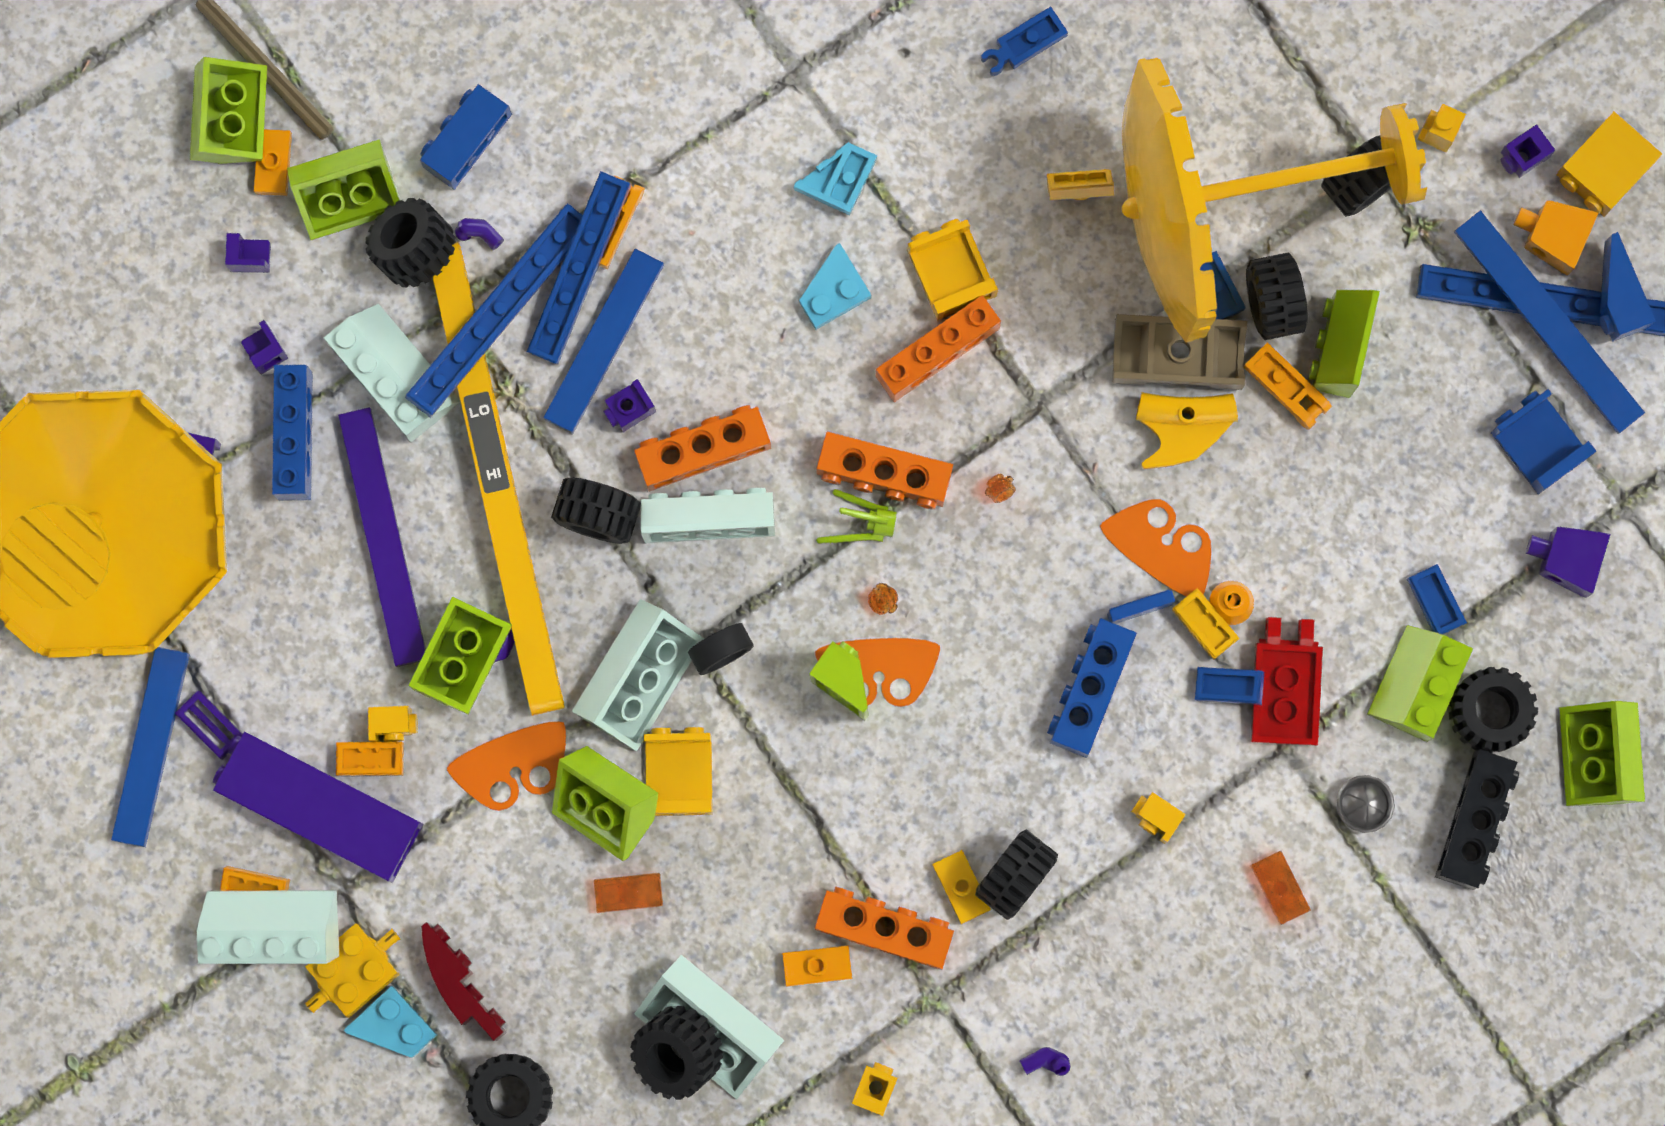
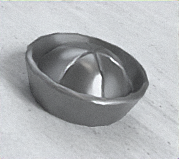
M1370 775L1356 776L1348 780L1340 789L1337 798V809L1342 821L1352 830L1362 833L1375 832L1385 827L1392 818L1395 808L1394 796L1389 786L1381 779Z

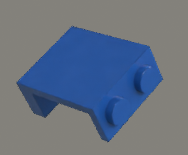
M1549 389L1542 394L1535 390L1521 401L1524 407L1519 411L1513 413L1509 409L1495 420L1498 426L1491 432L1538 495L1596 452V449L1589 441L1582 445L1548 401V398L1552 395Z

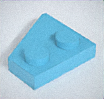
M848 142L837 150L834 156L816 166V169L804 179H799L794 185V190L850 215L876 163L877 155Z
M839 243L834 247L800 298L799 303L813 327L817 330L871 299L872 295Z
M390 986L344 1029L349 1035L411 1058L415 1057L437 1036V1033L394 986Z

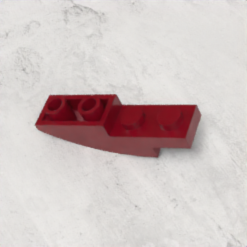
M426 922L421 926L425 956L432 978L442 998L461 1025H466L474 1018L493 1041H498L507 1033L502 1027L506 1021L494 1008L489 1011L480 1002L484 996L472 982L467 986L464 983L473 974L469 969V966L472 964L471 960L460 948L455 952L449 946L447 941L451 938L438 923L433 927L430 923Z

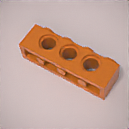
M981 295L876 368L875 377L893 402H896L1000 329L1001 320L984 296Z
M750 405L734 409L732 416L720 419L719 416L710 417L701 422L702 426L689 430L688 427H682L672 431L669 438L658 441V438H651L639 443L640 448L634 451L648 491L650 492L772 449L758 406L752 409ZM731 428H736L742 433L740 440L734 443L724 439L725 432ZM697 440H708L711 443L709 451L706 453L695 452L693 445ZM668 450H676L680 453V458L674 464H666L662 460L663 454Z
M827 431L817 465V475H821V480L827 483L840 485L841 481L854 484L853 488L861 492L872 493V490L875 489L885 492V497L889 499L904 501V497L917 500L916 505L935 510L936 506L943 507L954 464ZM849 457H856L861 461L862 466L859 470L851 472L844 468V461ZM881 465H887L893 470V475L887 480L879 479L875 475L876 468ZM918 473L924 477L925 483L919 488H913L908 485L906 479L909 475Z
M835 887L834 892L826 891L815 930L936 969H943L954 934V930L948 929L949 922L930 917L929 922L916 919L917 912L898 907L897 912L884 908L886 902L867 897L865 902L853 899L854 892L843 888ZM849 908H858L863 913V921L858 926H849L844 921V913ZM889 918L894 922L895 931L892 935L885 937L877 933L875 925L879 919ZM913 928L923 929L927 935L926 943L919 947L911 945L907 938L908 932Z

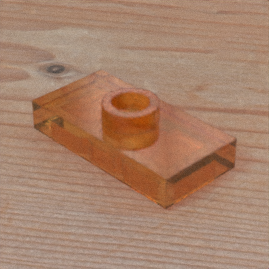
M660 873L594 880L597 913L664 906Z

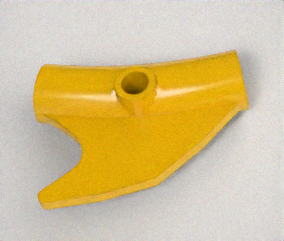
M1141 392L1136 420L1150 428L1160 440V448L1153 455L1145 459L1141 467L1143 469L1170 467L1194 461L1218 441L1233 422H1238L1237 406L1233 393L1206 397H1174ZM1182 413H1188L1191 419H1185Z

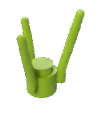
M834 489L832 491L833 495L870 509L869 513L847 508H840L839 512L851 517L868 520L867 530H872L873 533L818 537L816 541L819 544L867 540L883 542L884 536H893L897 512L888 510V506L877 505Z

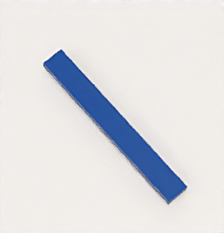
M568 203L564 206L405 396L408 401L430 418L435 414L563 261L581 220V213Z
M1481 210L1454 231L1455 235L1617 434L1621 433L1645 414V411Z
M1427 264L1420 266L1416 298L1520 314L1488 274ZM1539 282L1571 322L1601 326L1599 320L1601 317L1600 291ZM1647 299L1656 322L1648 329L1640 331V333L1665 336V302Z

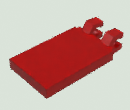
M1268 617L1265 622V639L1259 638V643L1255 644L1254 670L1265 673L1262 705L1252 704L1251 742L1318 746L1323 647L1318 646L1319 642H1314L1315 620L1301 619L1298 621V641L1281 640L1282 618Z

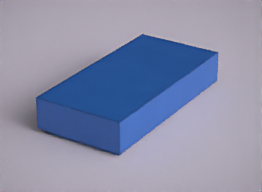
M1438 564L1407 578L1432 632L1445 634L1467 623Z
M1169 589L1111 608L1107 617L1109 622L1117 624L1173 606L1175 598L1172 590L1170 591Z
M1198 667L1195 700L1262 705L1265 672L1259 670Z

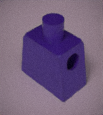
M1556 527L1551 531L1549 540L1531 535L1526 548V554L1543 559L1539 574L1542 577L1587 598L1594 593L1611 534Z

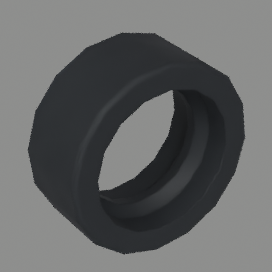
M736 623L698 642L688 651V654L699 675H705L740 658L754 647V644L743 624Z

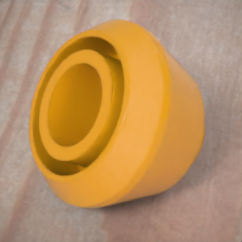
M1238 581L1222 582L1214 588L1210 595L1209 602L1228 625L1243 623L1253 612V595L1247 586Z

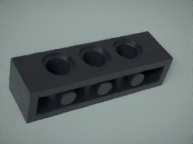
M1481 749L1473 752L1435 878L1471 890L1478 889L1480 884L1484 885L1490 872V866L1486 865L1490 852L1495 853L1500 839V834H1497L1496 830L1499 821L1504 822L1509 811L1510 803L1505 802L1509 789H1515L1519 778V771L1515 770L1517 761ZM1485 780L1491 781L1496 786L1494 798H1488L1482 793L1481 786ZM1475 812H1480L1486 817L1487 824L1483 830L1475 828L1472 824V815ZM1465 843L1472 844L1476 848L1477 857L1474 861H1468L1463 857L1462 847Z

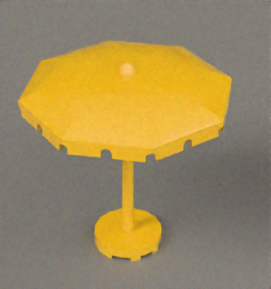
M1158 58L1138 60L1125 101L1122 119V146L1128 199L1122 205V213L1127 218L1133 219L1142 259L1165 312L1185 342L1206 337L1210 326L1217 317L1215 312L1217 303L1213 270H1200L1201 265L1213 261L1210 225H1197L1195 222L1198 214L1207 212L1205 202L1382 166L1386 168L1392 191L1401 205L1425 200L1427 187L1421 188L1420 171L1426 164L1424 149L1417 150L1414 137L1419 127L1416 118L1408 119L1404 110L1407 103L1382 108L1380 116L1382 150L1201 186L1198 170L1188 172L1183 168V163L1194 159L1195 155L1186 116L1175 117L1171 114L1181 111L1182 104L1173 85L1166 86L1170 85V80L1165 68Z
M140 389L27 393L0 421V619L4 621V626L35 654L39 653L42 656H48L47 658L84 657L92 654H103V656L139 655L153 652L227 573L222 464Z

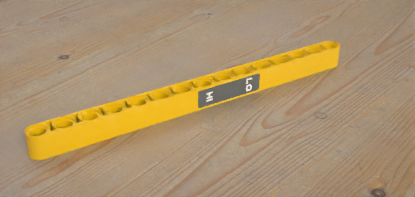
M459 241L452 245L455 250L453 255H450L448 258L450 260L448 265L443 266L442 272L438 276H433L448 344L476 312ZM484 354L457 388L509 619L512 624L511 628L531 714L534 716L564 709L565 706L488 364Z

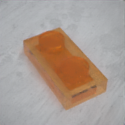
M1282 851L1250 865L1279 925L1311 911Z

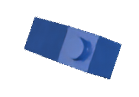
M1618 232L1613 233L1604 242L1600 303L1601 317L1599 319L1603 332L1606 335H1610L1612 342L1646 330L1656 322Z

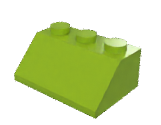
M203 57L195 65L190 160L217 164L263 160L267 65Z
M380 139L287 168L290 187L310 240L374 221L379 214L382 215L385 212V208L389 205L394 206L400 200Z
M1336 290L1332 299H1326L1322 317L1327 318L1325 330H1319L1315 348L1321 350L1318 361H1312L1308 379L1314 380L1313 386L1318 391L1350 398L1358 388L1380 291Z
M452 596L408 686L426 697L469 715L512 624Z
M1407 625L1367 715L1423 741L1428 742L1432 740L1473 648L1443 634Z
M832 641L810 671L811 682L865 721L869 713L861 664L858 658L859 652L844 641L840 645Z
M1608 701L1559 707L1566 806L1645 802L1638 702Z
M588 746L559 759L552 814L620 860L628 859L655 819L658 792Z

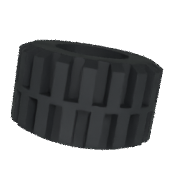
M1375 136L1366 141L1348 156L1382 150L1381 136ZM1385 166L1324 178L1321 184L1322 189L1345 217L1359 213L1391 189Z
M408 198L406 202L399 200L394 206L389 205L385 208V212L382 215L379 214L375 218V224L371 225L368 230L370 235L366 237L365 243L368 245L366 253L369 259L394 284H399L405 288L409 285L418 287L421 282L426 284L431 281L434 275L438 276L442 272L443 266H447L450 262L448 258L450 255H453L455 250L452 245L456 243V237L453 235L452 227L429 203L420 198L418 200Z
M1288 252L1249 260L1246 269L1247 294L1254 324L1264 340L1304 333L1308 321L1307 301L1301 273L1292 255Z
M575 477L565 478L562 481L551 518L558 525L584 536L610 543H628L634 530L641 502L627 492L599 482Z
M1487 667L1484 670L1480 669L1474 672L1456 687L1455 694L1449 702V706H1452V709L1448 714L1449 720L1453 719L1454 726H1452L1454 733L1459 732L1462 736L1460 740L1464 744L1468 742L1472 745L1471 748L1476 751L1481 749L1490 753L1495 751L1502 752L1519 744L1530 735L1529 731L1534 728L1537 722L1534 721V717L1538 715V707H1534L1537 697L1535 693H1530L1529 688L1532 686L1529 682L1526 681L1524 683L1520 680L1522 675L1517 672L1509 673V669L1504 667L1500 669ZM1486 691L1496 692L1507 701L1510 707V719L1503 728H1489L1478 718L1476 701L1482 693Z
M1027 829L1020 832L978 885L975 895L1006 920L1013 918L1055 865L1058 853Z
M670 1006L660 1011L634 1035L635 1039L631 1042L630 1048L633 1052L630 1054L631 1061L636 1064L633 1067L636 1074H640L642 1077L641 1082L644 1085L648 1084L651 1086V1091L655 1094L660 1092L663 1098L667 1099L673 1096L675 1100H682L685 1096L689 1098L716 1074L722 1065L720 1060L723 1058V1051L719 1049L722 1041L721 1038L716 1037L715 1033L717 1030L715 1027H710L707 1023L708 1019L704 1015L699 1017L697 1011L692 1008L686 1011L684 1006H677L676 1008ZM671 1046L679 1052L682 1059L674 1053Z
M501 1054L487 1059L484 1064L476 1068L473 1077H470L468 1082L470 1085L468 1091H466V1098H468L467 1109L473 1116V1122L479 1126H540L546 1121L548 1112L552 1109L553 1087L550 1085L548 1074L543 1071V1067L540 1064L534 1062L529 1057L518 1054ZM506 1076H514L521 1079L529 1090V1103L522 1113L512 1117L499 1114L493 1108L490 1098L493 1085L499 1079Z

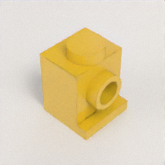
M1442 103L1438 112L1430 111L1417 140L1447 153L1466 114Z
M409 706L368 707V735L370 742H380V737L384 736L385 742L404 741V736L418 733L417 714H412V709Z
M1153 792L1148 798L1142 795L1131 810L1136 815L1135 817L1141 820L1138 824L1141 828L1154 836L1157 832L1162 834L1159 841L1164 844L1169 841L1186 815Z
M877 1062L874 1063L873 1068L866 1065L852 1104L883 1116L898 1079L891 1076L894 1069ZM879 1081L882 1084V1091L879 1094L870 1092L869 1085L871 1082Z

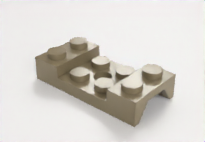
M1117 314L1114 328L1112 383L1145 385L1146 382L1205 385L1210 386L1212 389L1242 390L1245 386L1244 348L1247 321L1215 319L1206 337L1185 342L1174 328L1169 317ZM1184 343L1189 348L1188 357L1184 359L1174 357L1171 352L1172 345Z

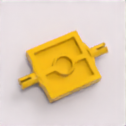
M355 923L339 937L338 958L327 964H307L305 966L315 978L320 991L305 1002L306 1006L309 1007L311 1012L315 1013L316 1010L329 1000L336 1004L347 1018H350L400 975L390 963L386 950L401 939L399 935L391 928L389 932L376 941L369 937L359 924Z

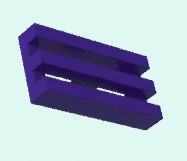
M199 690L175 712L221 760L227 756L234 739L237 736L241 737L243 735ZM198 700L234 735L231 740L195 705ZM189 709L225 744L222 749L185 714Z

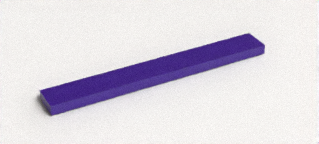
M368 407L339 414V421L395 667H401L421 661L426 647L372 409Z

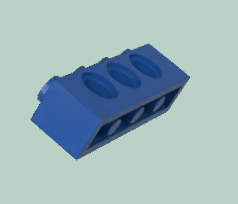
M274 365L272 494L279 501L311 500L313 372L307 365Z
M1102 618L1099 619L1097 626L1090 624L1083 641L1089 644L1085 656L1078 654L1071 671L1077 674L1073 686L1066 684L1059 703L1065 705L1060 717L1053 716L1047 731L1048 734L1053 735L1050 744L1082 757H1088L1137 632ZM1100 648L1106 649L1111 654V662L1106 665L1098 664L1093 656L1094 651ZM1085 679L1095 680L1099 685V692L1095 695L1085 694L1081 688L1082 681ZM1074 709L1083 710L1087 715L1086 724L1082 726L1074 725L1069 719V713Z

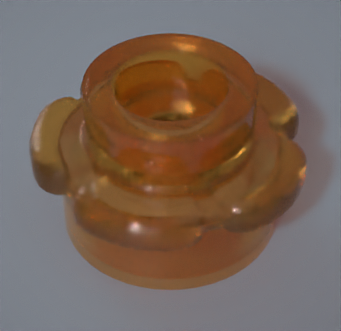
M1003 474L993 476L986 484L985 495L991 498L994 503H1001L1007 500L1016 491L1012 483L1013 477H1004Z
M885 583L877 584L876 588H873L868 595L869 606L879 615L886 614L887 612L891 614L898 608L896 604L898 601L897 592Z

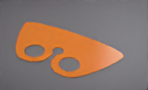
M1161 499L1143 501L1114 514L1102 522L1100 527L1106 538L1120 552L1148 574L1186 597L1197 588L1204 595L1211 564V540L1203 528L1188 524L1176 531L1171 545H1164L1162 543V536L1169 534L1176 523V514L1167 502ZM1156 507L1163 508L1168 514V522L1161 528H1155L1148 522L1149 511ZM1195 532L1201 537L1202 545L1198 551L1187 552L1183 549L1181 539L1184 534Z
M878 638L844 641L859 652L858 658L861 664L863 682L869 687V695L866 698L867 706L872 704L877 695V683L874 681L873 675L878 671L882 672L885 676L882 682V693L888 703L903 707L915 702L928 683L940 652V645L920 639ZM829 645L823 646L815 651L817 661L821 658V656L829 647ZM901 678L909 682L911 692L908 697L896 699L892 696L890 685L894 680Z
M559 721L546 722L498 737L457 757L449 764L447 771L474 799L486 807L497 811L511 807L518 798L519 787L517 781L510 775V770L513 767L521 769L520 779L527 791L532 794H546L555 788L559 759L565 756V724ZM542 766L548 769L550 781L544 787L532 785L529 775L533 768ZM500 781L507 783L511 788L509 799L501 803L494 801L490 795L492 785Z

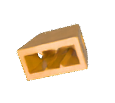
M1546 201L1538 214L1521 207L1513 225L1530 232L1524 246L1527 251L1568 276L1576 267L1598 213L1554 201Z

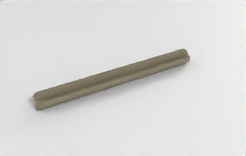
M198 0L196 2L197 9L248 63L267 65V83L320 139L327 138L333 132L332 125L214 0Z

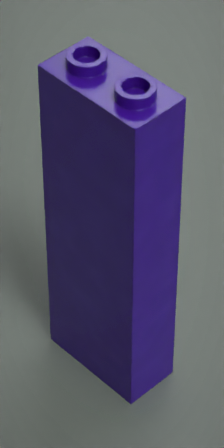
M245 731L241 737L237 736L229 748L228 753L231 754L228 763L226 766L221 765L213 778V783L216 784L213 791L391 883L394 882L424 825L423 823Z

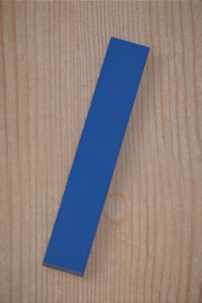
M600 171L527 349L528 353L559 364L631 188V183Z
M636 248L634 249L545 413L544 420L571 434L574 433L664 267L663 262Z
M160 647L155 649L112 834V841L146 847L175 722V712L178 709L190 656L189 653Z

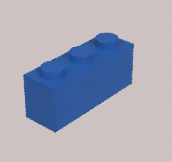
M477 84L473 91L469 89L465 92L459 102L461 107L454 116L450 114L445 118L440 126L441 133L434 141L429 140L420 153L422 156L420 161L423 168L453 190L456 189L512 115L509 105L479 84Z

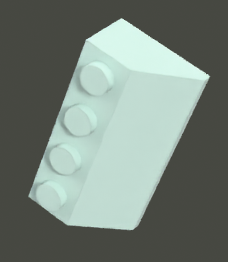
M379 304L348 317L324 337L331 349L411 443L461 402L455 393L452 392L430 418L405 398L406 394L431 365Z
M750 488L746 490L747 494H734L733 490L726 489L714 491L713 496H701V492L689 491L681 493V497L668 498L666 493L649 494V499H641V534L645 543L775 536L773 492L766 493V488Z
M640 599L572 712L594 727L637 751L644 740V734H648L692 660L688 651L704 638L663 609Z
M337 890L207 891L197 927L198 964H327L339 957Z
M682 955L661 976L634 1013L645 1024L660 1011L670 1006L673 1008L684 1006L686 1011L692 1008L697 1011L699 1017L704 1015L708 1019L707 1023L709 1026H714L717 1030L715 1033L716 1037L721 1038L722 1045L719 1047L723 1051V1058L720 1060L722 1065L711 1079L736 1100L784 1042L779 1035Z

